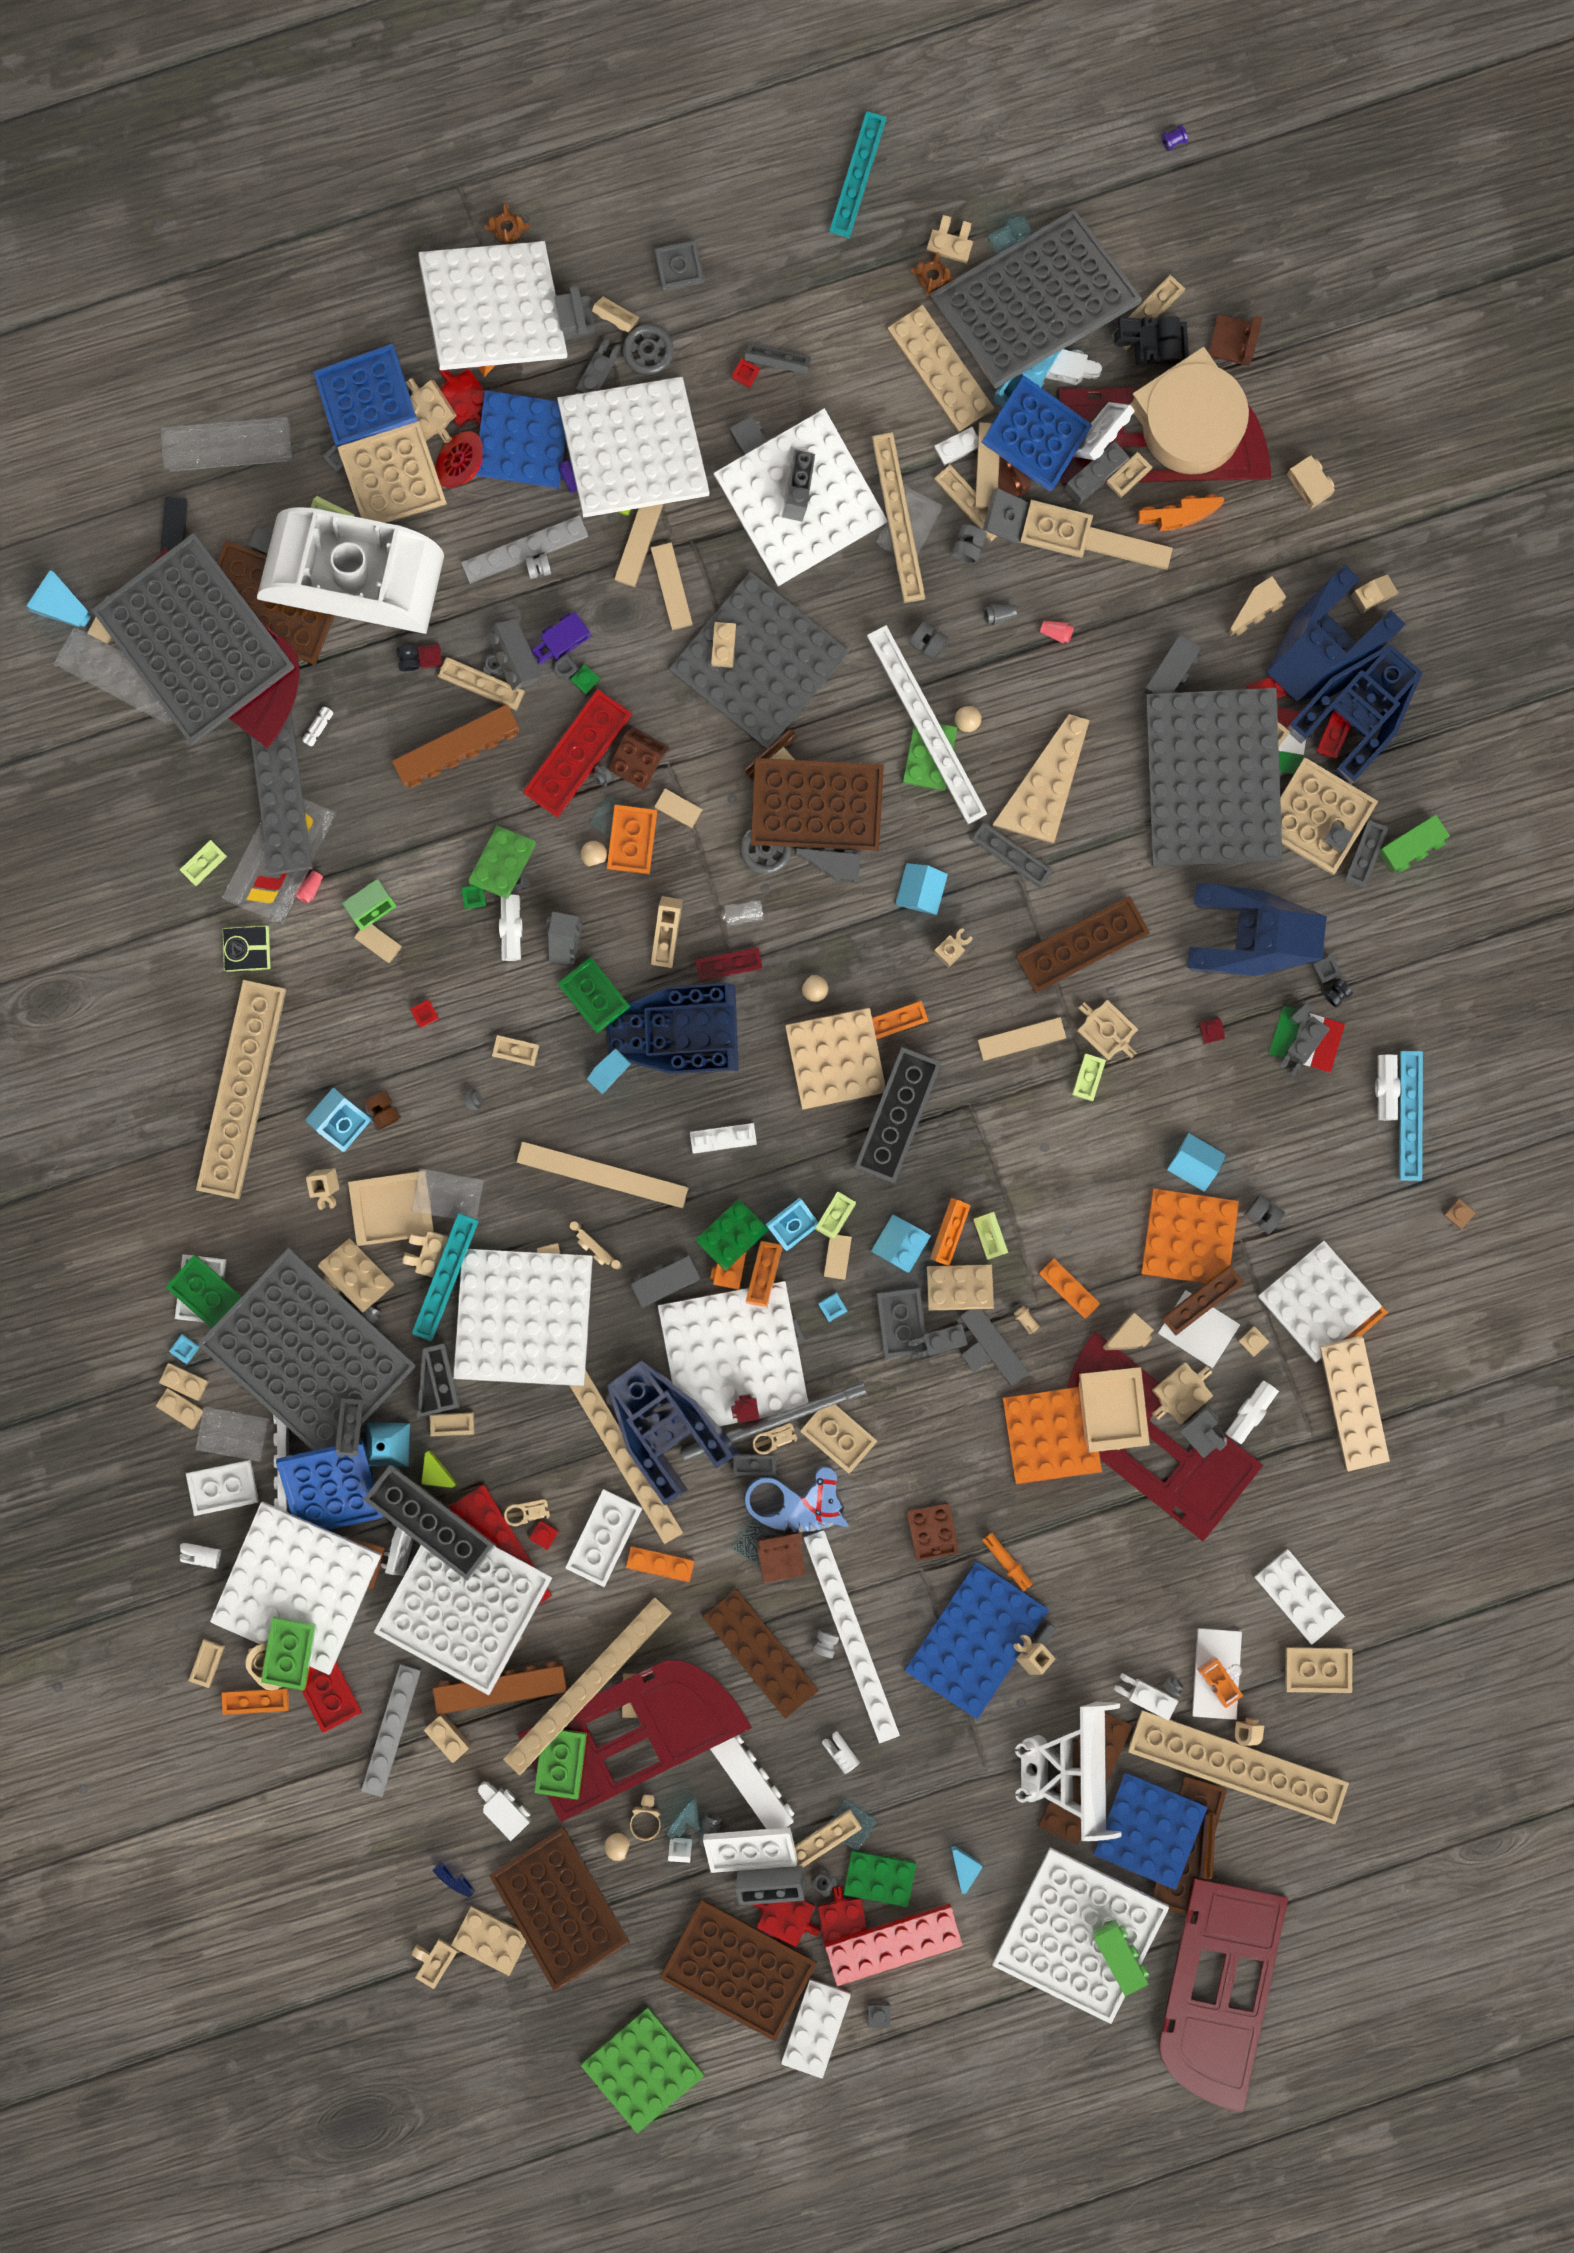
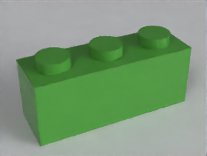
M1437 815L1382 848L1379 854L1391 873L1396 870L1401 873L1410 867V861L1416 859L1418 862L1428 856L1427 851L1434 847L1436 851L1447 844L1445 839L1450 837Z
M1114 1920L1093 1931L1094 1940L1124 1996L1149 1985L1147 1977L1150 1976L1144 1963L1139 1964L1137 1960L1139 1954L1134 1944L1129 1945L1126 1939L1129 1935L1124 1925L1119 1926L1118 1922Z

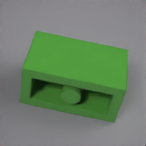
M378 879L342 903L361 931L397 907Z

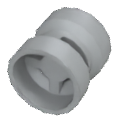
M542 554L538 558H526L530 579L537 578L541 574L545 576L551 575L547 554Z
M819 1630L817 1635L819 1641L814 1645L812 1652L833 1658L835 1653L834 1645L838 1643L839 1636Z

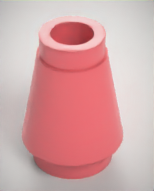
M1043 621L1040 633L1061 643H1069L1074 626L1066 622Z
M312 870L295 888L294 895L308 904L310 900L314 899L323 877L318 872Z

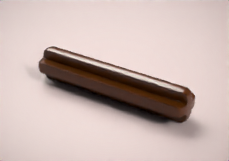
M788 729L757 758L770 759L780 749L789 746L797 738L796 734L791 729ZM754 760L744 769V772L750 778L754 777Z
M1211 1812L1205 1813L1203 1819L1200 1876L1204 1879H1212L1216 1815Z

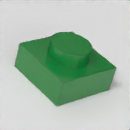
M585 664L570 679L586 696L601 680Z
M475 885L461 888L465 910L487 906L484 889Z

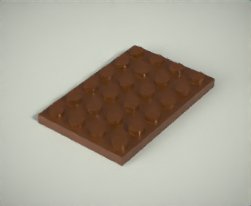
M225 541L217 564L259 620L285 639L292 646L299 660L316 666L335 615L257 599L267 556Z
M755 758L750 844L879 851L884 764Z
M563 1827L489 1875L553 1991L559 1990L630 1943L577 1848Z
M701 1898L660 1979L776 2042L817 1961Z

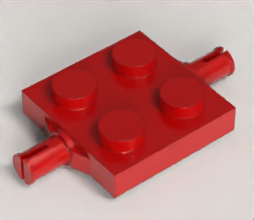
M469 368L455 376H452L448 369L440 370L439 373L445 379V383L439 388L457 415L453 421L458 428L473 420L480 427L485 393L484 388Z
M837 1885V1888L836 1886L832 1887L834 1900L827 1904L817 1905L824 1943L866 1930L861 1898H843L841 1885Z
M792 1901L753 1904V1906L762 1910L757 1928L795 1947H797L801 1936L805 1932L816 1937L819 1936L821 1928L810 1924V1917L815 1908V1905L811 1903Z

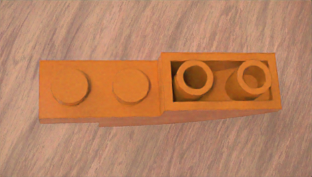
M1216 494L1207 495L1205 498L1186 496L1184 499H1181L1179 508H1176L1174 505L1165 506L1163 509L1145 507L1138 512L1137 524L1159 523V531L1182 528L1203 520L1222 506L1224 497H1218Z

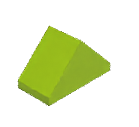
M431 1450L426 1452L422 1485L451 1488L456 1486L458 1483Z

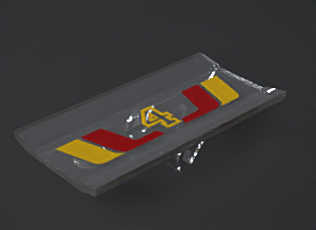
M304 799L313 863L337 812ZM261 820L222 899L270 921L282 924L309 870L269 875Z

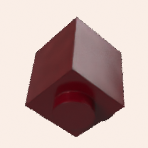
M751 1394L738 1396L739 1400H735V1405L731 1406L733 1419L737 1418L738 1423L759 1420L757 1398H752Z

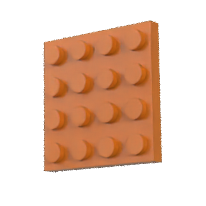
M1153 1189L1141 1274L1206 1284L1231 1264L1239 1201Z
M1079 1387L1003 1398L1016 1484L1102 1472L1099 1451L1088 1452L1087 1444L1085 1443Z

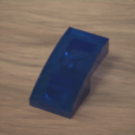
M442 1861L433 1868L432 1871L454 1891L467 1897L474 1894L475 1889L462 1873L454 1878Z

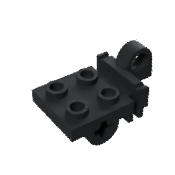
M1175 316L1163 317L1159 320H1155V317L1150 319L1148 317L1142 319L1119 317L1118 330L1114 333V344L1116 346L1134 344L1136 365H1142L1146 361L1147 364L1177 365L1189 357L1187 322L1180 321L1179 317Z

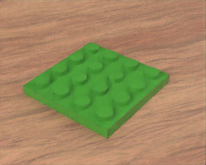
M649 2006L581 2063V2067L637 2134L705 2075Z

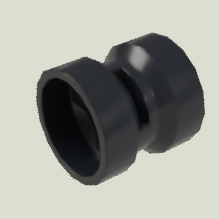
M406 645L396 649L397 656L401 660L398 663L399 671L407 672L420 668L419 660L415 659L418 654L417 646Z
M1338 978L1331 988H1327L1322 992L1326 1000L1335 1008L1342 1004L1344 998H1349L1353 994L1351 988L1341 978Z

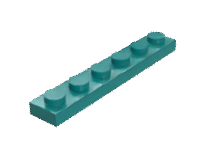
M866 111L830 227V233L849 239L851 237L887 117Z
M458 1213L412 1334L429 1341L433 1340L479 1222L478 1219Z

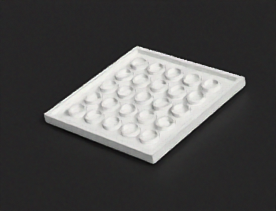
M545 241L419 252V263L439 370L567 358L564 335L560 328L554 298L556 295Z
M683 377L557 398L583 517L709 496V488Z
M825 408L714 473L715 478L777 587L888 522ZM794 450L815 454L808 506L803 522L782 518Z
M468 1249L461 1265L454 1379L584 1386L593 1256Z
M785 1281L773 1283L767 1308L746 1304L749 1288L658 1305L672 1383L697 1401L718 1426L738 1423L737 1418L733 1419L731 1406L735 1405V1400H739L738 1396L751 1394L752 1398H757L759 1419L774 1416L808 1403Z
M261 1502L210 1622L258 1644H268L273 1617L317 1624L310 1667L330 1675L382 1554L270 1504Z
M421 1545L374 1633L490 1695L553 1577L495 1547L470 1580H466Z
M1050 1847L1001 1944L992 1966L1111 2024L1125 1996L1094 1940L1093 1931L1114 1920L1118 1922L1119 1926L1124 1925L1129 1935L1126 1939L1129 1945L1134 1944L1139 1954L1137 1960L1141 1965L1169 1909V1905Z

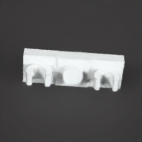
M754 1123L690 1132L693 1154L757 1145Z
M397 1527L391 1541L390 1552H384V1555L389 1557L388 1563H381V1567L386 1569L385 1573L404 1576L413 1538Z

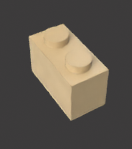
M1312 455L1292 467L1287 473L1288 478L1309 509L1329 498L1335 491L1333 481L1330 477L1324 475L1322 465L1317 459L1314 460Z
M444 1713L440 1714L424 1729L426 1734L452 1763L471 1747V1743Z

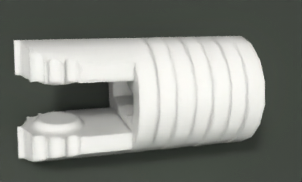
M189 1543L180 1545L182 1552L180 1555L181 1562L217 1569L221 1557L220 1549Z
M836 1731L832 1734V1738L839 1750L829 1739H824L822 1744L843 1773L847 1774L858 1766L860 1761L839 1732Z

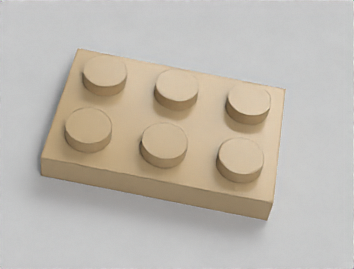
M1031 500L1020 543L1082 558L1093 515Z
M350 1238L318 1265L362 1313L394 1286V1283Z
M992 1265L927 1266L928 1311L994 1308Z
M836 1404L817 1411L800 1430L801 1433L849 1474L877 1442L874 1437Z
M1286 1647L1285 1691L1352 1693V1648Z
M471 1905L451 1946L510 1976L526 1941L518 1928Z

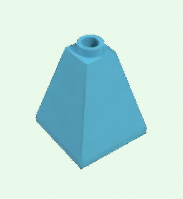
M51 570L27 604L28 610L32 613L76 627H85L91 618L85 607Z
M366 1422V1454L370 1466L394 1465L409 1467L410 1423Z

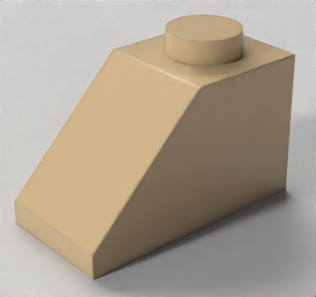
M1387 574L1358 588L1350 597L1360 614H1363L1398 594V591Z
M1133 1313L1102 1348L1105 1350L1136 1349L1141 1345L1145 1347L1152 1339L1150 1334L1154 1330L1138 1315Z

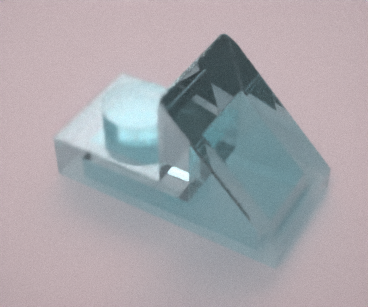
M1024 216L1007 220L1006 226L989 235L988 241L996 254H999L1034 232Z
M694 1796L668 1828L666 1835L672 1840L676 1835L680 1837L687 1828L685 1823H688L700 1832L697 1798Z

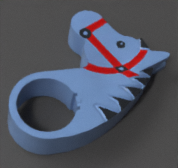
M820 1466L816 1470L815 1483L808 1488L803 1496L797 1494L779 1479L772 1476L757 1477L746 1488L745 1504L747 1510L755 1519L771 1528L790 1532H806L825 1529L834 1524L844 1527L849 1526L842 1517L844 1505L840 1504L836 1497L837 1476L829 1466ZM773 1483L782 1490L783 1507L778 1513L760 1514L750 1505V1495L757 1485Z

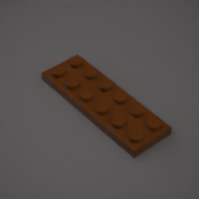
M1128 896L1017 954L1016 958L1036 994L1149 935L1150 932L1131 897Z
M737 1589L703 1615L704 1620L785 1719L819 1691Z
M1106 1712L1105 1786L1133 1727L1132 1724ZM1080 1735L1073 1747L1074 1768H1081ZM1073 1775V1801L1081 1805V1776ZM1061 1782L1054 1789V1791L1060 1794ZM1049 1800L1038 1827L1079 1845L1081 1840V1818Z
M1184 1776L1179 1795L1208 1806L1206 1813H1215L1217 1828L1227 1788ZM1203 1821L1177 1889L1174 1890L1155 1881L1151 1897L1169 1905L1168 1910L1187 1915L1193 1878L1203 1880L1200 1876Z

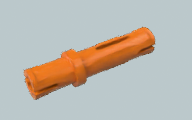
M993 1532L982 1540L1008 1572V1577H1012L1023 1592L1034 1584L1022 1570V1565L1018 1564L994 1536Z

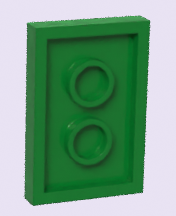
M591 957L557 983L596 1033H599L630 1008V1005Z
M738 1199L695 1241L727 1271L769 1229Z
M193 1255L165 1287L211 1328L242 1297L240 1293L197 1255Z
M852 1850L844 1895L908 1907L916 1862Z

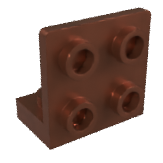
M1218 315L1209 355L1213 358L1249 366L1254 356L1263 317L1254 315L1252 321L1247 322Z
M1000 457L998 489L1016 497L1028 493L1031 484L1027 475ZM975 467V469H974V472H975L976 475H977V467Z
M632 727L624 735L611 762L609 771L646 790L659 762L666 756L669 747Z
M949 1504L907 1512L916 1561L959 1554Z
M800 1532L756 1540L764 1583L806 1574L800 1543L803 1542Z

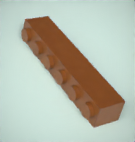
M508 704L393 760L392 763L404 786L413 788L421 784V780L428 776L429 778H434L441 774V770L447 767L449 769L454 768L460 764L459 761L465 758L472 759L479 755V751L485 748L490 750L498 746V742L503 739L510 740L515 738L520 728Z
M552 1661L545 1663L546 1667L537 1668V1665L525 1666L523 1671L516 1672L515 1668L503 1670V1674L498 1678L490 1695L460 1679V1682L451 1683L450 1679L439 1681L438 1685L433 1688L437 1714L567 1692L568 1686L564 1664Z

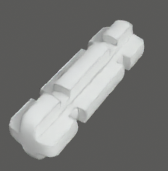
M325 706L322 707L319 712L320 715L315 718L308 729L309 733H306L302 738V741L309 746L314 745L316 737H319L325 728L327 719L330 720L333 715L332 710Z

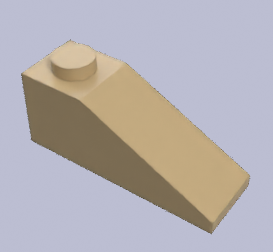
M661 897L651 965L668 968L673 966L683 904L682 899Z

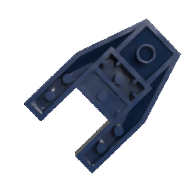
M1346 565L1335 573L1295 614L1266 672L1296 703L1317 694L1332 677L1381 650L1406 625L1390 609L1358 642L1346 633L1327 614L1360 580Z
M1390 644L1332 677L1287 727L1290 731L1289 734L1302 744L1333 709L1364 736L1363 740L1334 771L1339 778L1351 785L1396 736L1423 672Z
M1196 883L1195 906L1202 909L1239 911L1235 950L1201 947L1189 948L1187 968L1191 972L1259 976L1323 960L1327 916L1263 890Z
M643 1360L607 1385L627 1452L664 1505L672 1502L688 1489L663 1453L690 1433H692L715 1468L724 1465L739 1454L728 1436L697 1401Z

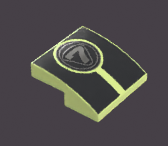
M269 926L223 928L224 971L270 969Z

